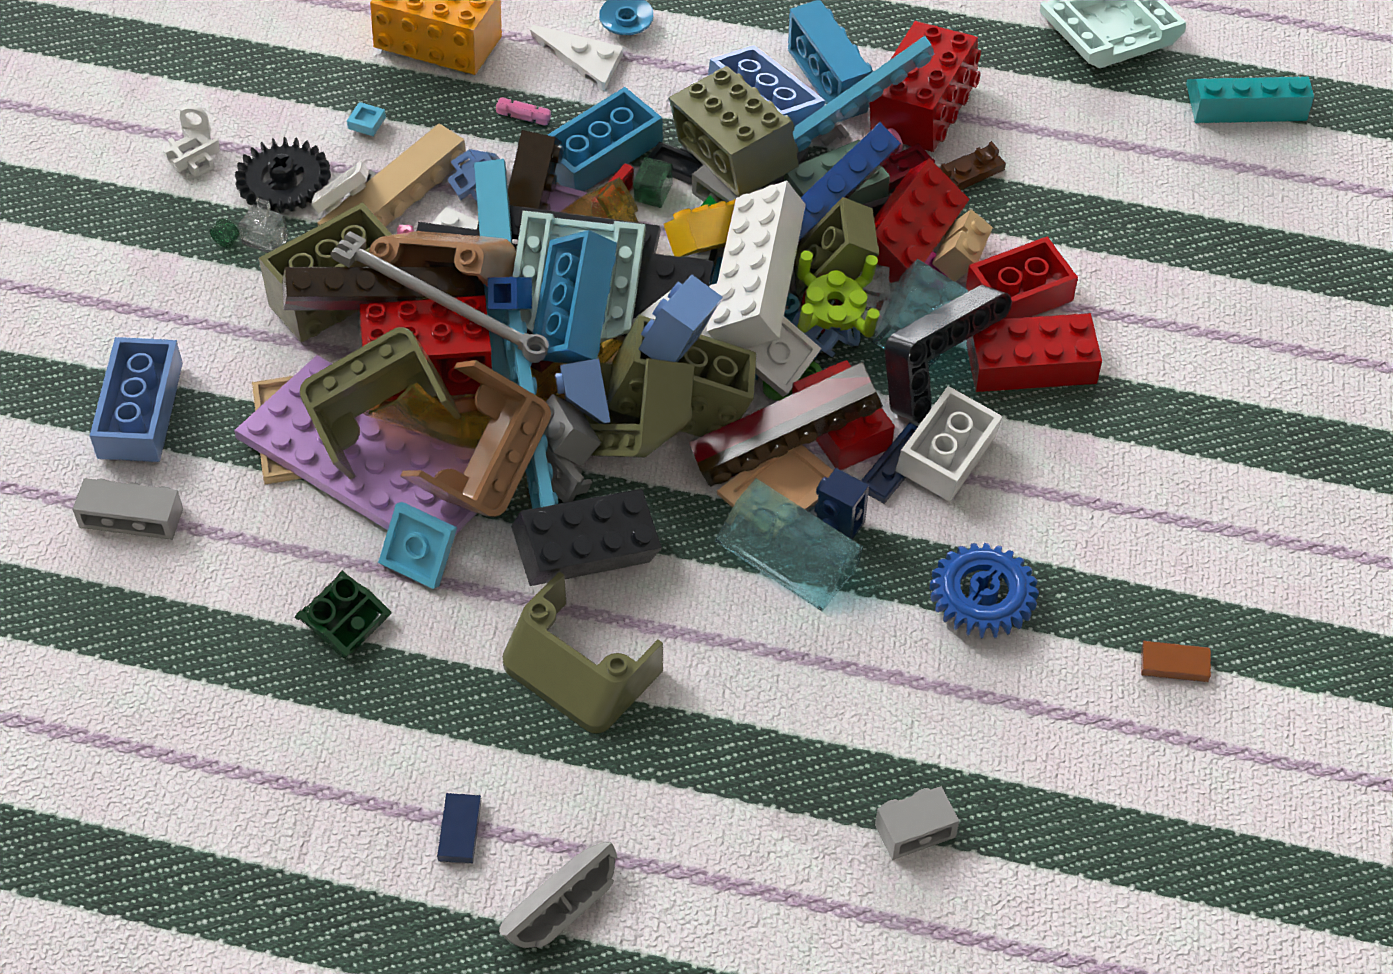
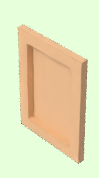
M800 445L789 450L781 457H774L759 464L753 470L740 472L718 489L717 495L771 540L818 502L817 486L822 478H828L833 470L806 447Z

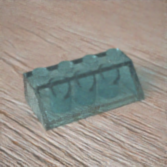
M757 478L737 499L715 541L820 611L826 608L858 568L863 551V546Z

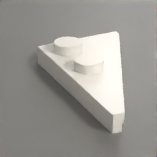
M532 25L530 28L531 36L536 39V42L543 47L546 45L550 46L555 50L556 56L570 67L576 68L583 77L589 75L597 81L599 89L606 90L623 57L622 46L537 25Z

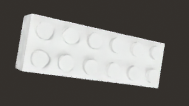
M788 181L769 185L764 189L750 194H743L736 198L715 290L723 298L710 318L706 330L713 339L747 349L779 339L806 206Z

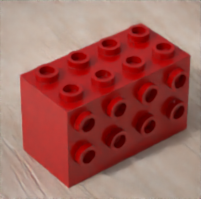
M914 21L891 59L924 36L932 44L935 55L932 56L928 64L921 68H914L907 73V77L897 85L891 84L883 90V94L879 98L869 102L870 131L881 122L886 129L893 128L896 130L902 140V144L914 146L919 143L924 150L934 152L938 144L944 142L950 124L956 122L961 106L967 104L970 91L979 84L981 72L978 71V63L981 50L978 49V37Z
M485 295L455 297L487 315ZM431 299L359 304L362 347L395 328L404 327L409 329L416 336L432 361L451 396L476 394L480 383L454 368L457 362L477 360L492 369L489 330ZM408 387L385 401L417 399V397L413 394L411 388Z

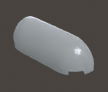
M603 842L593 845L569 860L508 914L500 926V934L511 944L522 948H539L554 940L600 899L614 883L612 877L617 853L611 842Z

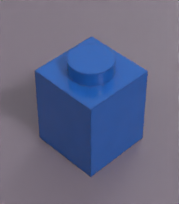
M488 278V309H532V278Z

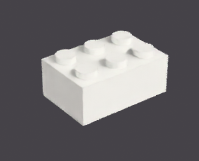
M947 386L902 448L895 471L951 502L995 439L1003 416Z

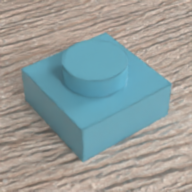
M359 102L347 119L348 129L374 137L386 118L385 109Z

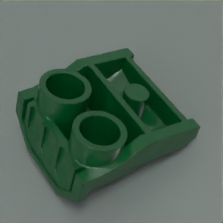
M342 570L294 618L301 620L338 655L346 659L392 612L369 589L356 582Z

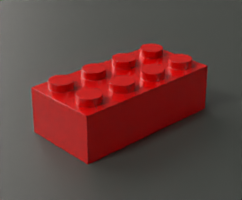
M930 158L909 170L874 217L879 247L876 269L894 287L917 274L970 200Z
M1091 313L1002 319L968 338L966 342L976 392L1097 384L1102 365V357Z

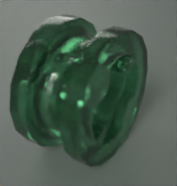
M225 218L218 219L216 225L212 226L209 231L212 239L225 248L231 247L240 236V232L234 223Z

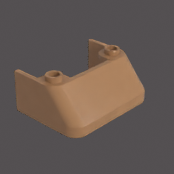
M477 360L457 362L454 367L456 370L480 383L475 395V405L482 414L490 418V421L463 474L455 469H443L435 477H432L422 470L402 471L400 477L446 502L484 516H499L507 509L550 421V407L543 399Z

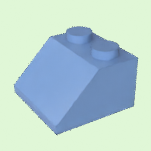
M599 358L561 365V373L555 374L558 394L564 393L567 402L599 424H609L610 417Z

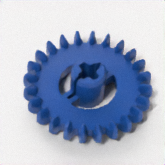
M971 543L969 550L964 546H959L957 553L953 551L948 552L946 559L939 560L938 568L932 571L933 579L929 585L930 590L933 591L931 593V601L937 602L935 607L937 613L945 610L944 622L955 617L954 630H957L963 623L967 624V636L971 634L974 627H978L981 639L984 637L987 628H990L993 637L997 638L1000 626L1009 635L1012 628L1011 622L1017 629H1020L1023 619L1026 621L1030 620L1031 611L1036 609V599L1038 598L1039 591L1035 588L1037 579L1031 576L1032 568L1023 566L1025 560L1021 557L1013 559V551L1008 550L1003 553L1002 546L999 545L991 549L989 543H984L982 548H979L976 543ZM988 570L977 572L972 576L968 598L965 597L961 590L960 583L962 579L971 572ZM1003 578L1008 586V594L1005 599L997 603L1000 589L999 579Z

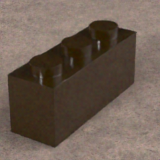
M526 130L521 131L508 186L510 206L550 211L548 199L550 192H554L557 184V175H554L556 165L561 163L564 154L561 140L553 136Z

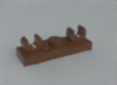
M991 141L988 146L982 149L978 147L971 154L964 155L947 164H941L940 169L962 190L1004 171L1006 163L998 155L999 149Z

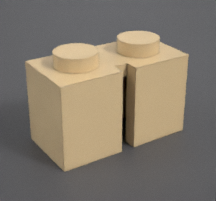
M970 209L954 221L945 233L941 242L942 245L939 247L932 264L955 282L968 272L970 264L979 261L993 227Z

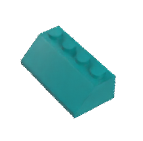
M1309 77L1187 79L1186 82L1195 123L1307 121L1314 99Z

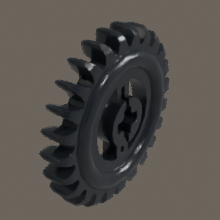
M284 137L283 144L280 147L275 139L272 138L271 149H268L261 142V153H258L256 149L251 147L252 159L250 156L243 154V163H237L238 171L235 172V184L237 190H239L240 197L246 199L247 204L255 205L258 210H263L266 207L267 212L270 213L275 209H278L279 213H284L285 209L294 212L296 207L306 208V202L312 203L314 193L329 184L328 180L331 178L330 163L326 160L325 153H319L317 145L310 148L308 140L300 148L297 137L292 146L288 145L287 138ZM269 171L270 179L263 183L264 175ZM303 172V180L297 185L296 176Z

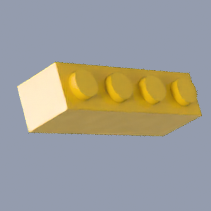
M736 199L727 203L726 201L718 202L711 206L707 204L692 210L687 208L674 213V219L663 224L674 256L684 257L724 248Z

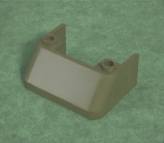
M398 327L311 375L301 384L300 397L333 465L350 480L356 476L343 450L354 445L359 439L360 427L355 417L410 387L413 394L420 400L431 401L438 397L442 405L456 420L462 417L442 377L416 336L407 328Z
M646 359L641 419L608 409L610 423L599 424L583 413L601 442L591 456L645 458L681 431L692 418L691 397L694 365ZM600 363L606 400L608 402L612 364Z
M559 571L523 608L503 652V667L508 675L583 729L591 733H602L608 730L663 672V642L657 639L637 661H634L625 654L613 653L606 656L596 665L548 631L556 621V614L567 604L565 575Z

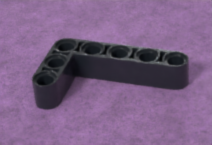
M980 285L893 333L885 345L891 411L914 422H922L931 410L932 405L928 361L1004 319L1012 306L1011 296L1008 293Z

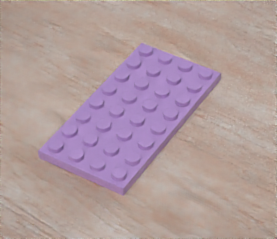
M318 355L235 429L236 439L259 453L266 455L269 459L287 470H291L297 476L387 530L395 505L400 502H404L457 527L456 534L477 514L471 510L441 500L400 477L402 471L422 470L432 477H435L443 469H455L463 474L476 447L395 400L383 401L355 417L360 427L359 439L354 445L343 451L356 477L350 480L333 465L300 397V387L303 381L332 364Z

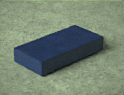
M446 793L437 853L439 862L473 864L482 802L481 795Z

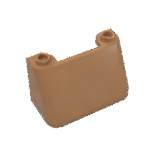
M424 231L383 236L376 239L369 249V253L395 267H430V265L456 267L463 274L477 276L478 280L487 287L488 278L513 277L516 248L504 238Z

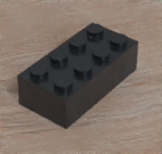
M642 489L524 510L519 513L511 526L529 586L548 583L559 571L565 575V579L650 563L662 548Z

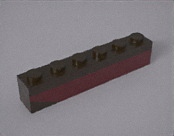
M285 267L282 279L284 310H360L359 304L429 299L370 267ZM397 267L454 298L476 296L474 276L463 274L456 267Z
M863 362L691 441L689 444L701 474L711 487L715 484L727 482L731 477L740 472L753 470L759 464L771 458L781 457L797 446L809 444L819 436L832 430L842 429L851 421L860 417L870 416L877 409L882 408L883 405Z

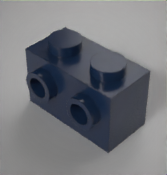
M837 468L833 470L828 478L823 477L816 489V494L818 495V502L814 510L817 514L816 528L820 529L827 536L835 537L850 544L866 520L869 484Z

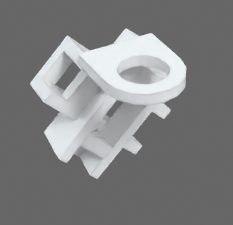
M191 105L183 107L180 111L179 117L184 138L176 142L172 137L169 138L170 147L163 151L167 160L178 172L187 168L197 178L214 169L211 155L219 152L220 149L219 139L215 138L212 140L210 138L211 127L207 113L203 109ZM196 113L202 120L198 122L192 121L187 118L186 114ZM190 148L192 149L190 152L186 154L183 153L184 151ZM200 162H203L205 164L199 168L197 166V164Z

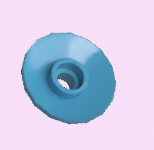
M608 0L600 8L599 20L603 27L612 33L634 35L643 32L651 25L653 9L650 3L645 0Z

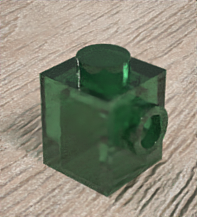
M645 157L633 181L634 201L662 208L673 184V164Z

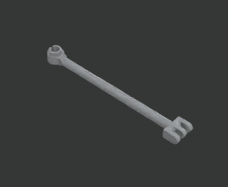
M348 232L344 236V240H341L337 245L338 248H334L331 252V257L335 261L347 267H350L357 260L516 344L529 362L538 363L544 359L545 355L547 356L549 344L544 336L540 334L529 335L526 332L522 334L364 250L366 248V239L353 232Z

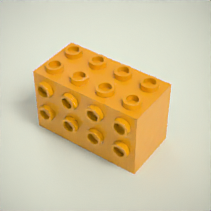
M372 0L370 2L374 48L464 73L476 75L502 37L501 0Z

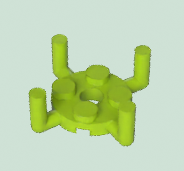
M803 251L800 255L796 274L808 288L797 328L806 333L815 325L828 330L831 327L841 328L840 331L855 327L865 337H872L875 333L880 313L877 309L871 308L867 312L866 319H863L868 298L863 288L873 280L878 262L877 257L874 255L866 257L862 274L855 280L845 276L843 272L838 270L816 278L809 272L813 254L810 251ZM835 298L840 300L843 305L833 306L828 300Z

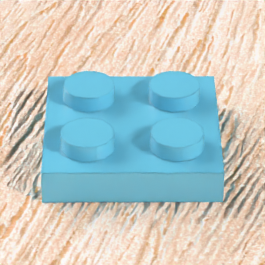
M404 502L397 503L378 563L435 589L440 586L457 527Z

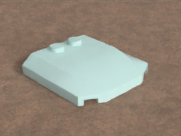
M1049 0L1047 3L1045 1L1040 3V13L1089 64L1098 68L1170 46L1186 29V22L1164 0Z
M523 211L513 277L532 278V309H520L521 320L525 321L527 330L533 334L549 241L590 230L617 243L616 261L612 270L611 289L607 299L605 322L602 327L600 343L629 333L633 321L646 231L645 224L614 221V224L555 218L553 214Z

